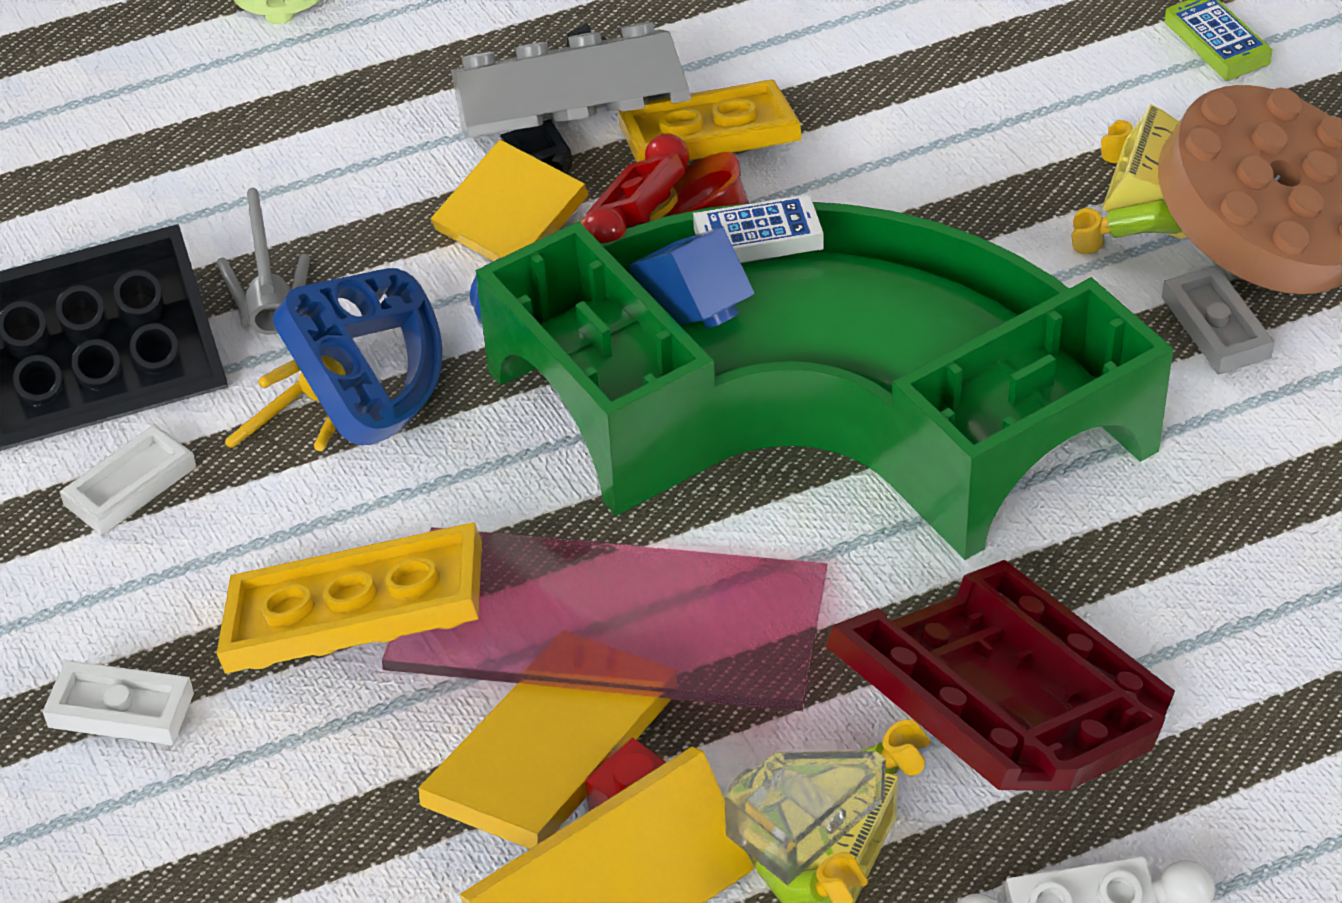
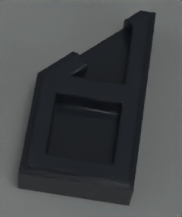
M551 119L543 121V124L540 126L513 130L500 135L502 141L565 174H568L572 167L571 150Z

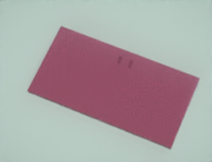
M431 527L430 531H435L444 528ZM479 532L482 540L478 620L464 622L450 629L436 628L400 636L388 642L382 658V669L386 671L803 712L825 590L828 563Z

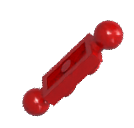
M661 134L654 137L646 147L645 160L629 164L588 210L581 224L599 243H609L622 237L626 229L650 222L651 218L649 215L660 203L666 201L671 196L670 190L685 173L690 158L686 143L680 137L673 134Z

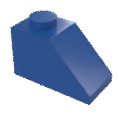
M723 226L677 240L628 265L632 276L680 326L702 321L706 329L717 326L739 314L736 303L755 294Z

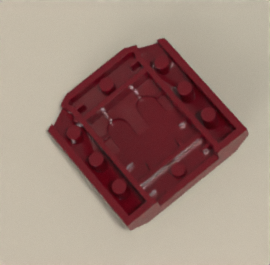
M1006 560L965 574L956 596L891 621L887 618V614L876 608L834 624L826 644L829 650L998 790L1069 791L1152 751L1175 693L1173 688Z

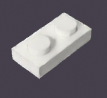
M65 660L43 709V715L48 728L174 745L194 691L190 677Z

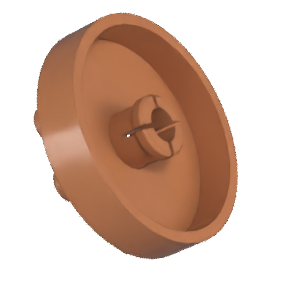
M1232 85L1211 90L1196 99L1186 110L1163 145L1158 163V178L1164 201L1184 234L1198 249L1219 266L1260 287L1291 294H1315L1326 292L1342 285V119L1336 116H1329L1314 105L1300 99L1293 91L1282 87L1271 89L1252 85Z

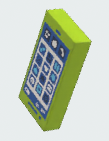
M1186 0L1166 8L1164 23L1225 81L1271 63L1273 49L1220 0Z

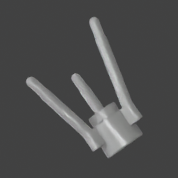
M252 187L247 191L258 276L252 280L245 294L226 258H219L217 266L239 309L241 325L244 327L251 326L252 329L261 334L275 335L278 332L273 323V314L291 288L280 276L271 273L259 193L256 188ZM301 254L299 257L292 289L306 285L310 257L307 254Z

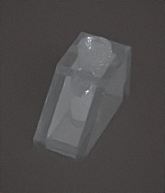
M876 751L774 752L754 770L749 768L742 771L728 787L724 795L726 836L782 882L789 885L884 801L886 758Z

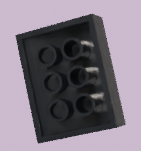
M179 224L0 271V451L228 388L227 379Z

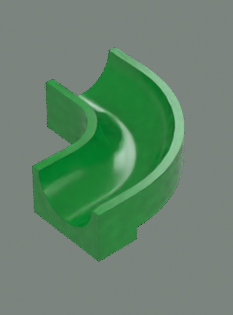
M813 202L824 234L823 249L741 263L755 294L735 304L739 311L737 316L709 329L705 328L702 321L680 326L632 276L628 265L677 240L696 235L693 213L745 204L711 207L663 217L628 228L622 237L609 243H599L578 221L475 270L488 373L500 386L536 368L548 380L566 405L580 430L596 469L602 501L615 516L732 456L769 447H810L841 454L867 466L880 475L964 560H967L985 550L988 532L993 519L1003 501L1018 481L1042 457L1069 438L1086 430L1101 426L1139 462L1159 452L1174 348L1092 277L1068 288L1057 278L1021 256L979 236L936 221L891 210L851 204Z

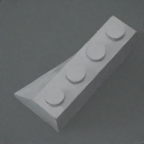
M653 22L621 27L623 37L607 40L601 39L600 32L568 37L570 47L549 50L547 42L515 47L517 57L497 61L495 60L494 52L474 54L462 57L463 67L450 69L462 132L468 138L540 126L543 124V119L554 117V121L588 118L597 113L596 108L607 107V111L622 110V112L642 109L650 103L649 98L658 96L671 98V103L691 100V95L671 33L661 29L654 30Z

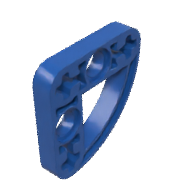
M386 268L299 286L289 291L273 314V323L279 336L335 428L351 443L361 446L372 445L386 440L401 431L427 402L437 385L442 366V340L439 325L423 288L406 271L398 268ZM385 294L387 297L380 303L379 300ZM338 298L347 299L355 304L362 316H354L344 310ZM401 327L408 356L407 376L401 394L390 400L353 338ZM321 356H328L338 361L343 366L346 375H338L329 370L324 365Z

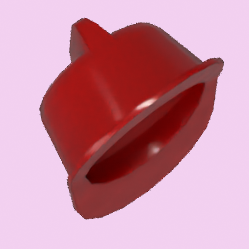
M720 152L712 154L687 167L683 176L673 186L678 194V202L665 217L705 208L749 203L740 179L739 160L734 153Z

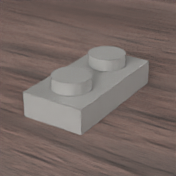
M1217 265L1164 280L1162 299L1218 375L1272 358L1274 340Z

